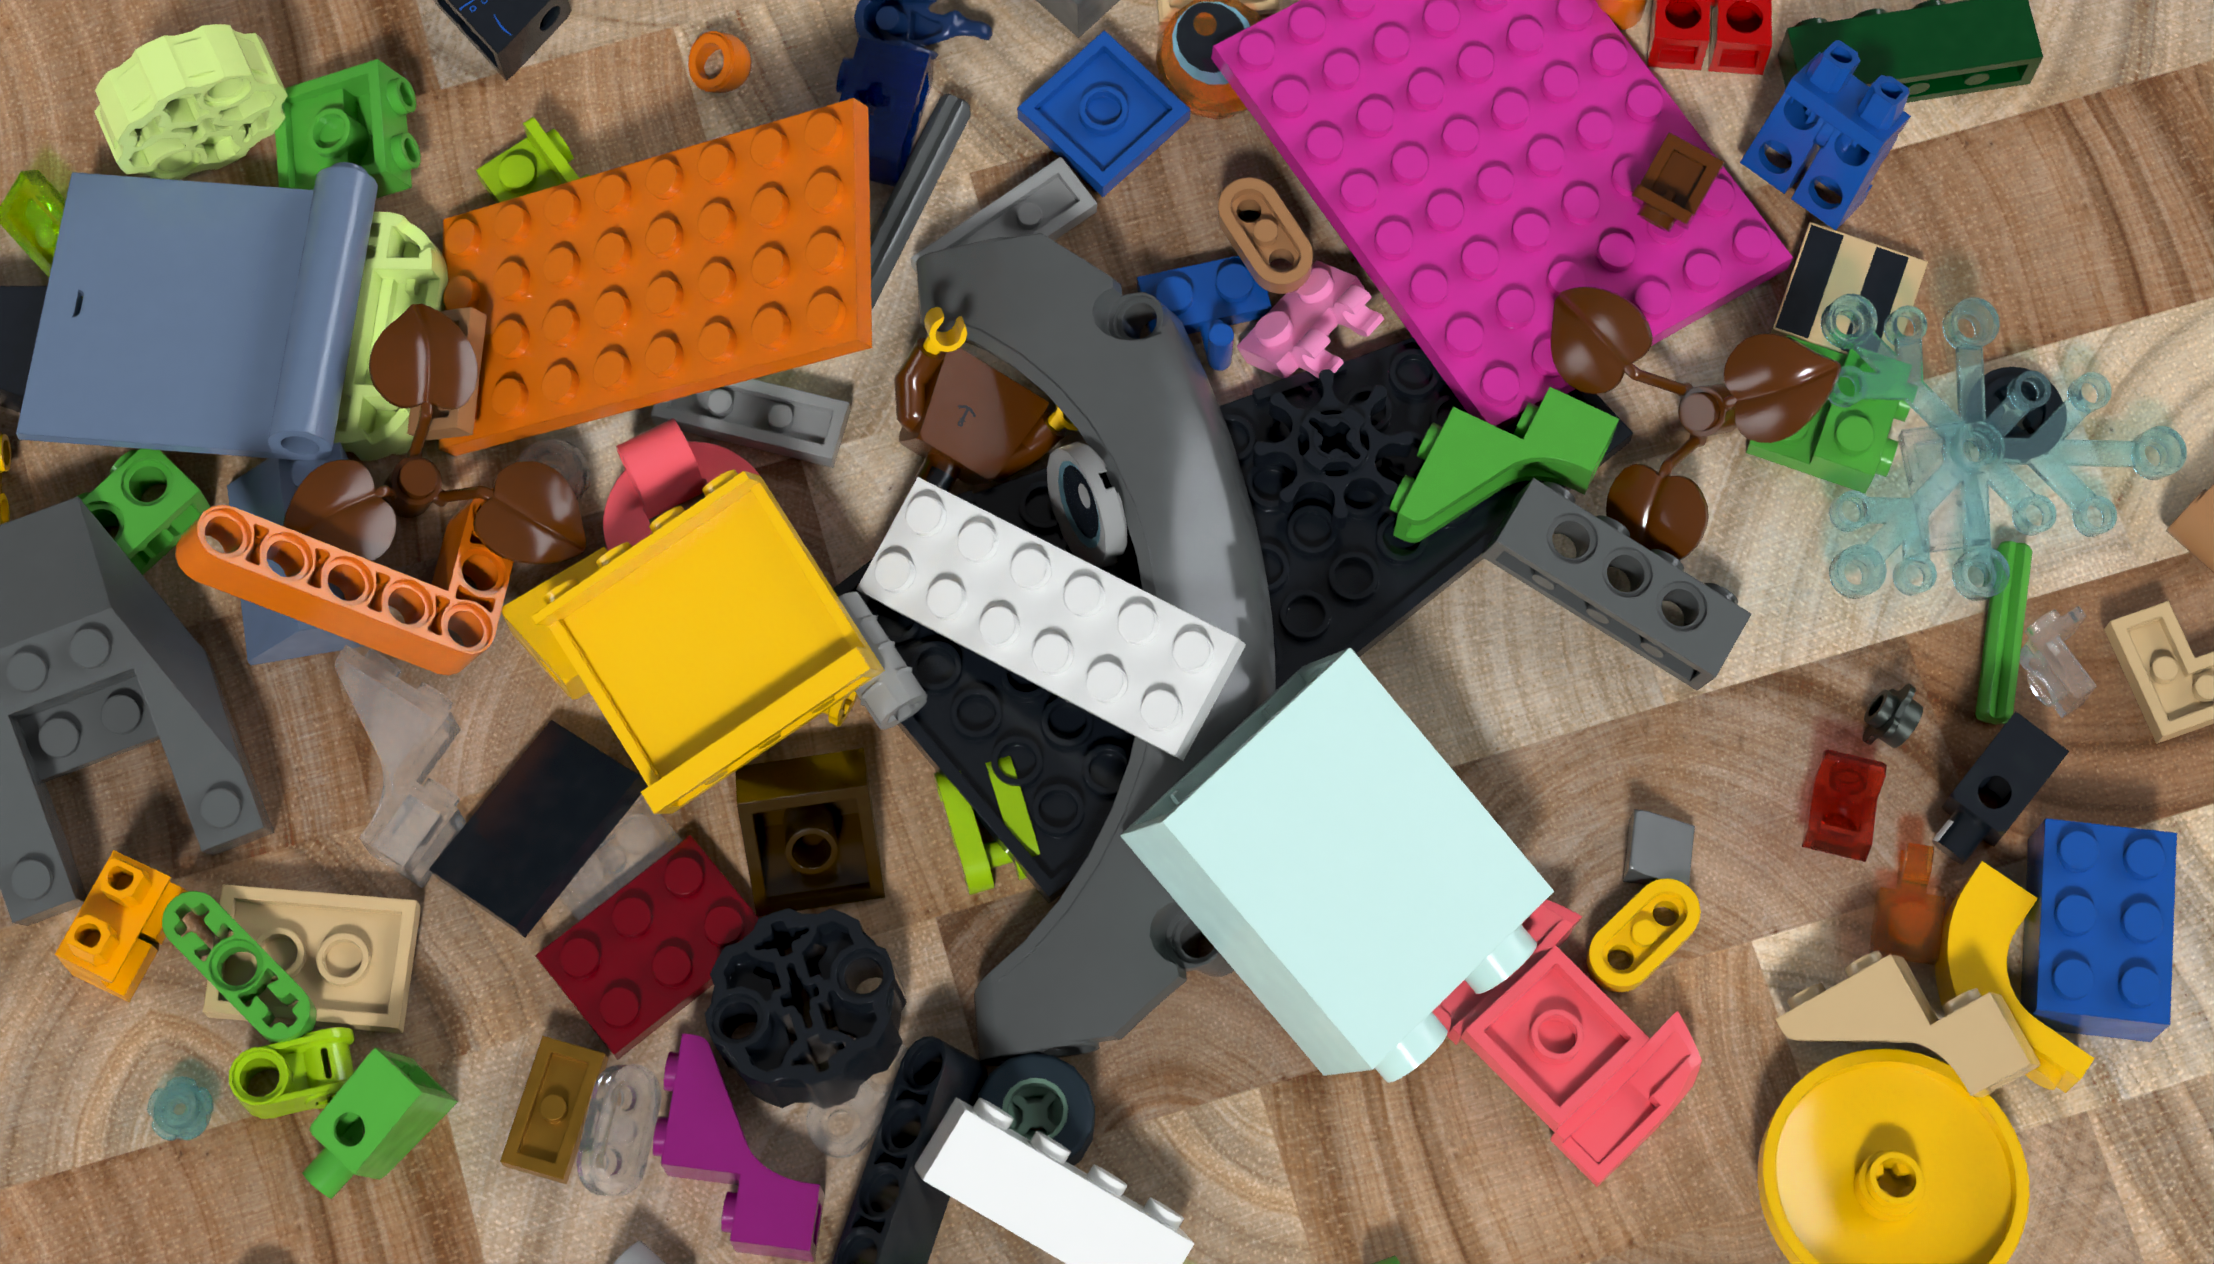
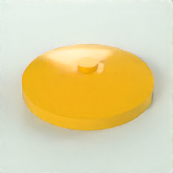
M1887 1048L1868 1049L1851 1052L1821 1064L1796 1083L1779 1104L1764 1132L1759 1151L1757 1183L1763 1214L1778 1247L1791 1264H2006L2018 1246L2024 1231L2030 1199L2029 1175L2022 1146L2010 1121L1989 1094L1984 1097L1970 1096L1964 1083L1950 1065L1920 1053Z

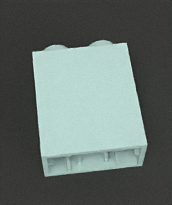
M1351 648L1302 666L1120 835L1324 1076L1367 1071L1375 1068L1384 1080L1390 1083L1404 1077L1417 1068L1435 1052L1448 1034V1030L1432 1011L1464 980L1476 994H1481L1494 988L1520 968L1537 947V942L1523 927L1522 923L1554 892Z

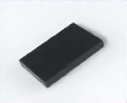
M551 720L429 870L438 880L525 938L640 797L641 791L646 789L648 785L640 775Z

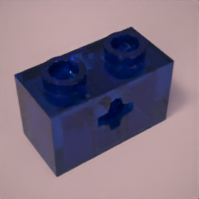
M859 37L853 58L844 57L841 62L837 76L836 92L841 93L839 102L855 98L868 107L869 181L895 187L909 160L932 86L931 57L929 53Z

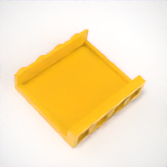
M733 469L711 480L702 489L706 497L687 510H684L682 506H677L657 517L649 525L652 534L633 547L629 542H625L603 554L596 561L599 567L598 571L580 583L577 578H573L553 588L543 598L547 605L531 616L536 625L548 626L649 786L641 791V794L654 814H673L885 671L762 477L747 471L738 474Z

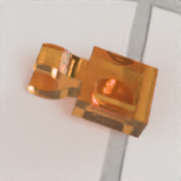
M1907 843L1906 850H1901L1899 855L1896 889L1880 887L1876 891L1869 953L1879 950L1883 957L1893 954L1904 957L1905 961L1934 965L1939 961L1946 897L1926 894L1933 864V846Z

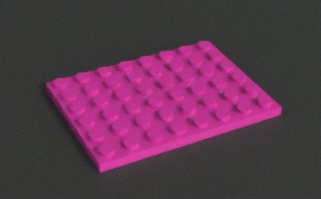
M1300 0L1213 46L1212 61L1467 413L1502 430L1520 420L1529 402L1540 407L1549 387L1565 394L1575 390L1558 373L1551 353L1554 302L1560 292L1577 287H1596L1627 298L1646 317L1653 336L1652 345L1787 270L1793 259V256L1724 166L1688 230L1674 224L1671 231L1666 232L1637 215L1642 205L1634 202L1631 195L1637 184L1640 185L1669 132L1713 156L1715 154L1611 18L1599 8L1596 0Z

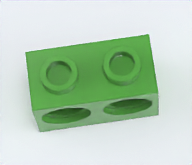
M152 449L131 450L125 453L114 463L110 470V475L92 492H85L77 496L104 528L110 526L119 527L114 540L142 575L173 549L184 532L204 511L211 507L201 490L160 450ZM156 484L167 485L165 492L157 500L151 502L141 501L144 492L149 487Z

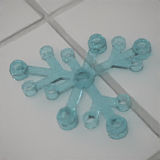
M1846 294L1837 298L1823 311L1821 329L1828 342L1841 349H1853L1875 371L1863 372L1855 366L1841 367L1838 380L1840 377L1849 378L1855 385V394L1853 397L1844 395L1839 390L1837 380L1828 398L1829 401L1838 407L1846 408L1862 399L1904 400L1943 439L1941 452L1944 462L1910 498L1867 497L1860 491L1851 490L1838 496L1831 503L1829 508L1830 520L1841 531L1853 532L1866 524H1884L1865 544L1850 546L1833 558L1829 567L1830 581L1834 589L1844 597L1860 599L1877 591L1883 585L1886 578L1887 568L1885 561L1901 544L1902 560L1893 570L1894 585L1901 593L1908 596H1916L1929 590L1937 578L1936 567L1930 560L1929 515L1960 483L1963 555L1956 560L1953 566L1952 580L1955 588L1963 597L1972 601H1984L2001 593L2006 588L2010 578V568L2007 560L1999 551L1991 548L1989 486L2013 509L2012 520L2014 526L2022 534L2035 536L2050 529L2055 523L2057 516L2053 502L2043 495H2036L2007 465H2028L2073 510L2075 528L2084 536L2096 537L2114 527L2117 521L2116 508L2109 499L2097 496L2068 466L2132 467L2136 473L2145 479L2161 480L2179 471L2186 461L2187 448L2184 439L2177 431L2166 426L2150 428L2136 436L2133 441L2065 439L2089 413L2104 407L2111 398L2112 390L2109 381L2103 375L2096 372L2085 373L2073 380L2068 387V398L2030 438H2004L2028 412L2034 411L2049 400L2051 385L2047 377L2038 371L2031 370L2020 374L2009 383L2007 397L1986 418L1983 347L1992 342L1997 336L2000 320L1996 309L1984 299L1977 297L1964 299L1950 308L1943 319V334L1947 342L1955 348L1958 415L1923 381L1922 337L1927 331V319L1920 309L1909 305L1902 306L1886 318L1884 334L1888 341L1895 345V352L1875 333L1878 323L1877 312L1872 303L1865 297L1858 294ZM1837 315H1844L1851 320L1853 324L1852 334H1844L1838 329L1836 325ZM1898 317H1905L1912 322L1914 327L1912 336H1906L1899 331L1897 327ZM1959 319H1966L1972 323L1974 327L1973 338H1967L1960 332L1958 328ZM2023 381L2031 383L2036 388V401L2027 400L2021 392ZM2083 383H2088L2095 388L2097 392L2095 403H2091L2083 397L2081 391ZM1964 442H1971L1978 448L1979 459L1977 462L1968 460L1964 455ZM2146 446L2155 448L2159 453L2160 462L2158 466L2152 465L2146 458ZM1844 501H1851L1857 505L1860 512L1857 522L1850 521L1844 516L1842 511ZM2028 505L2036 506L2041 511L2042 522L2040 526L2034 525L2028 520L2026 515ZM2089 506H2093L2101 512L2103 521L2100 527L2094 526L2089 522L2087 518ZM1847 563L1854 564L1860 569L1862 580L1859 585L1852 584L1846 579L1844 570ZM1908 565H1915L1922 571L1923 582L1920 586L1913 585L1907 579L1906 570ZM1970 566L1978 567L1984 575L1982 587L1974 586L1968 578Z

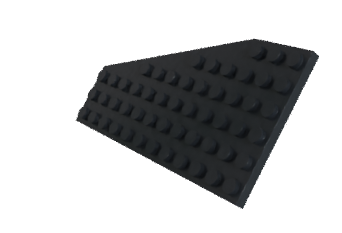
M1413 337L1345 361L1334 373L1332 387L1336 398L1346 405L1362 404L1369 398L1376 385H1382L1387 389L1385 407L1371 418L1372 425L1383 434L1394 435L1403 431H1409L1413 435L1411 453L1408 457L1390 455L1381 458L1375 464L1377 471L1383 477L1396 482L1398 487L1405 475L1414 479L1417 478L1425 460L1417 457V454L1431 424L1434 422L1444 426L1453 407L1467 413ZM1304 371L1253 389L1252 395L1219 406L1239 460L1260 540L1273 620L1276 690L1302 666L1347 648H1351L1358 657H1361L1484 558L1481 555L1518 493L1530 481L1514 483L1501 489L1430 536L1416 543L1406 542L1393 536L1398 513L1390 510V506H1384L1375 494L1369 491H1353L1344 499L1349 511L1346 526L1341 530H1336L1331 525L1333 515L1331 503L1320 494L1310 493L1303 495L1297 500L1290 513L1284 514L1278 509L1280 491L1294 481V474L1289 468L1281 464H1271L1261 468L1253 464L1255 443L1259 441L1277 443L1285 440L1290 435L1288 427L1283 422L1269 415L1272 394L1276 392L1282 393L1289 403L1297 408L1307 409L1314 407L1321 400L1317 390L1319 378L1308 371ZM1575 389L1567 395L1619 419L1611 444L1599 465L1600 467L1630 443L1633 432L1597 394L1585 393ZM1518 422L1504 429V431L1514 434ZM1339 445L1335 446V448L1344 451L1343 447ZM1322 447L1323 452L1327 454L1331 452V450L1329 451ZM1299 449L1300 454L1304 456V453ZM1047 468L974 494L970 490L956 495L1072 554L1061 534L1052 509L1047 483ZM1106 473L1099 474L1105 489L1112 487ZM1560 485L1568 491L1571 490V488H1568L1564 485ZM1127 526V546L1124 555L1118 557V563L1102 570L1142 589L1137 555ZM871 559L834 587L833 590L838 597L852 591L859 593L871 613L877 615V622L890 641H895L894 647L906 665L912 667L913 675L928 696L925 705L913 716L899 723L898 726L934 769L948 779L972 807L978 821L1014 863L1015 861L1017 862L1023 874L1050 904L1065 892L1087 859L1112 810L1124 777L1135 736L856 590L872 561ZM1010 756L1018 779H1013L1003 774L998 766V759ZM991 761L994 774L1003 783L1010 786H1020L1040 855L1032 857L1004 825L985 763Z

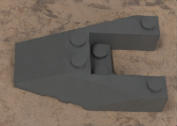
M75 497L1 524L0 890L12 923L30 926L83 905L87 898L45 782L154 741L161 740L202 852L215 856L273 834V827L207 652L134 566L129 557L79 497Z

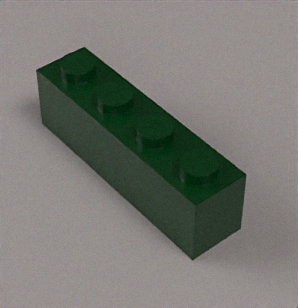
M1928 0L1917 4L1912 9L1888 13L1884 9H1869L1849 19L1827 22L1824 18H1810L1787 28L1778 53L1786 88L1791 78L1819 52L1823 53L1835 40H1840L1858 52V57L1861 60L1853 76L1869 87L1881 75L1892 76L1909 88L1910 93L1906 103L2027 85L2031 83L2043 59L2028 0H1966L1947 4L1943 0Z

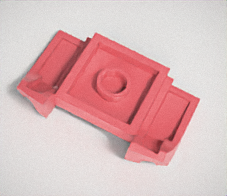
M1546 899L1522 923L1523 927L1537 942V947L1520 968L1503 982L1481 994H1476L1464 980L1432 1012L1448 1030L1447 1037L1455 1045L1463 1040L1555 1132L1550 1139L1552 1143L1598 1187L1656 1131L1681 1102L1695 1083L1702 1059L1678 1010L1649 1038L1559 949L1582 916Z

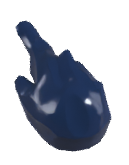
M860 0L854 15L857 37L864 48L891 60H933L937 58L938 53L925 47L956 36H973L989 40L993 29L987 23L964 17L957 10L943 15L930 12V6L937 2V0Z

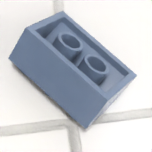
M340 442L333 443L330 456L318 461L268 458L227 485L229 506L283 526L288 505L308 474L327 462L349 460ZM267 559L270 568L275 573L286 577L284 570L278 563ZM328 583L330 590L335 596L346 600L344 593L339 587ZM240 598L247 660L250 666L364 647V645Z

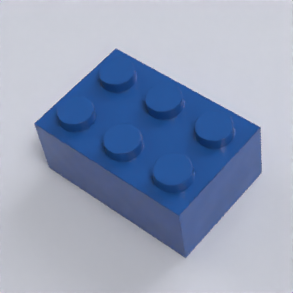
M2045 818L2028 838L2026 891L2038 899L2024 918L2020 1003L2037 1020L2056 1032L2144 1042L2153 1041L2170 1026L2177 833Z

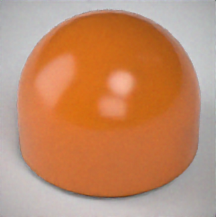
M709 31L702 34L694 42L689 53L688 68L691 79L699 89L706 92L725 93L739 88L747 80L751 71V55L748 48L738 37L732 34L718 31ZM721 49L724 57L723 67L718 76L711 79L705 72V63L712 53Z

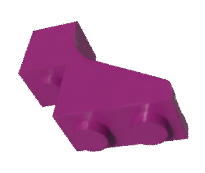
M682 1033L679 1052L669 1051L666 1060L663 1086L664 1091L672 1092L669 1117L659 1116L656 1122L653 1138V1156L662 1157L661 1166L667 1176L739 1185L737 1193H726L721 1220V1231L731 1233L730 1242L736 1252L815 1262L825 1199L821 1185L788 1179L771 1171L757 1160L749 1149L719 1065L708 1041L699 1035Z

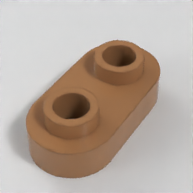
M1250 177L1235 180L1226 186L1218 202V222L1223 233L1254 280L1263 289L1272 293L1286 294L1298 290L1311 275L1313 250L1309 240L1275 189L1261 179ZM1244 210H1253L1260 217L1254 222H1244L1238 217V214ZM1276 259H1286L1292 264V267L1287 271L1280 272L1274 270L1270 263Z

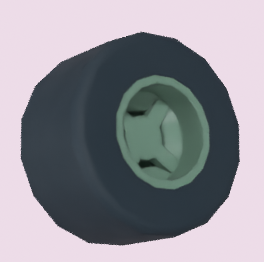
M1028 1053L1010 1058L988 1075L978 1093L977 1100L982 1098L1014 1118L1009 1126L1013 1131L1030 1141L1036 1131L1071 1151L1066 1162L1073 1166L1082 1160L1093 1140L1095 1105L1089 1084L1074 1066L1054 1055Z

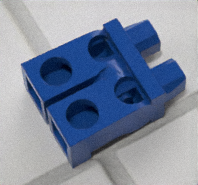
M1835 40L1823 53L1819 52L1791 78L1784 94L1740 161L1741 164L1783 194L1803 177L1791 199L1835 231L1863 204L1872 188L1871 182L1895 144L1898 134L1903 130L1911 117L1903 111L1910 93L1909 88L1892 76L1883 75L1874 81L1870 87L1853 76L1855 69L1861 61L1858 57V52L1840 40ZM1771 147L1791 161V167L1779 168L1773 165L1767 159L1765 151ZM1819 182L1842 198L1841 203L1831 204L1822 200L1818 196L1815 186Z

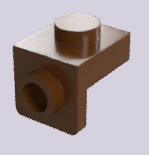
M1669 132L1640 185L1637 184L1631 195L1634 202L1642 205L1637 215L1666 232H1670L1674 224L1688 230L1720 173L1724 161Z

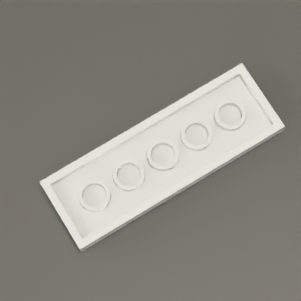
M917 477L856 589L869 598L1184 761L1246 646L1239 638Z

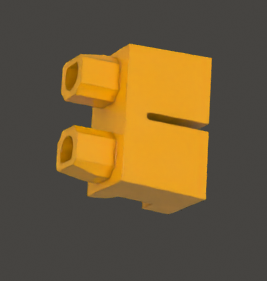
M113 850L55 952V956L73 976L130 1002L158 952L152 944L139 939V935L162 945L166 938L162 927L164 910L172 899L188 891L170 882V876Z

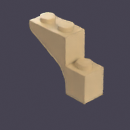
M1879 950L1869 953L1845 967L1844 970L1849 978L1826 990L1822 983H1818L1795 994L1787 1000L1791 1010L1775 1019L1784 1035L1797 1041L1917 1043L1925 1046L1941 1056L1955 1070L1970 1096L1984 1097L2041 1066L2002 995L1989 992L1981 996L1977 988L1971 989L1945 1003L1942 1009L1946 1016L1939 1020L1904 957L1890 954L1883 958Z

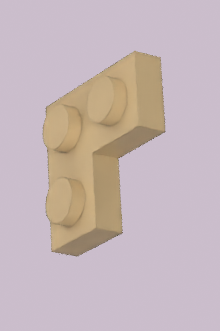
M2169 601L2117 618L2107 624L2104 631L2156 744L2214 724V651L2196 658L2194 657Z

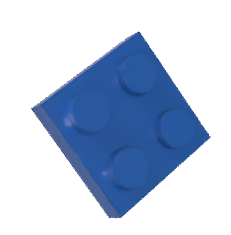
M1104 30L1018 106L1017 115L1018 119L1055 154L1062 157L1069 167L1097 193L1104 197L1190 120V108Z

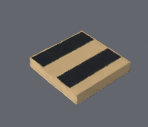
M1810 222L1771 334H1780L1786 337L1789 335L1847 355L1850 347L1854 346L1895 360L1928 262Z

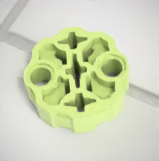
M211 24L202 25L191 32L175 36L164 35L135 49L127 61L119 67L108 71L100 80L95 89L100 104L94 112L114 159L122 171L126 174L139 173L151 178L181 180L193 173L220 169L246 156L249 149L260 140L273 135L286 117L282 109V103L288 95L263 40L256 33L244 34L234 31L231 25Z

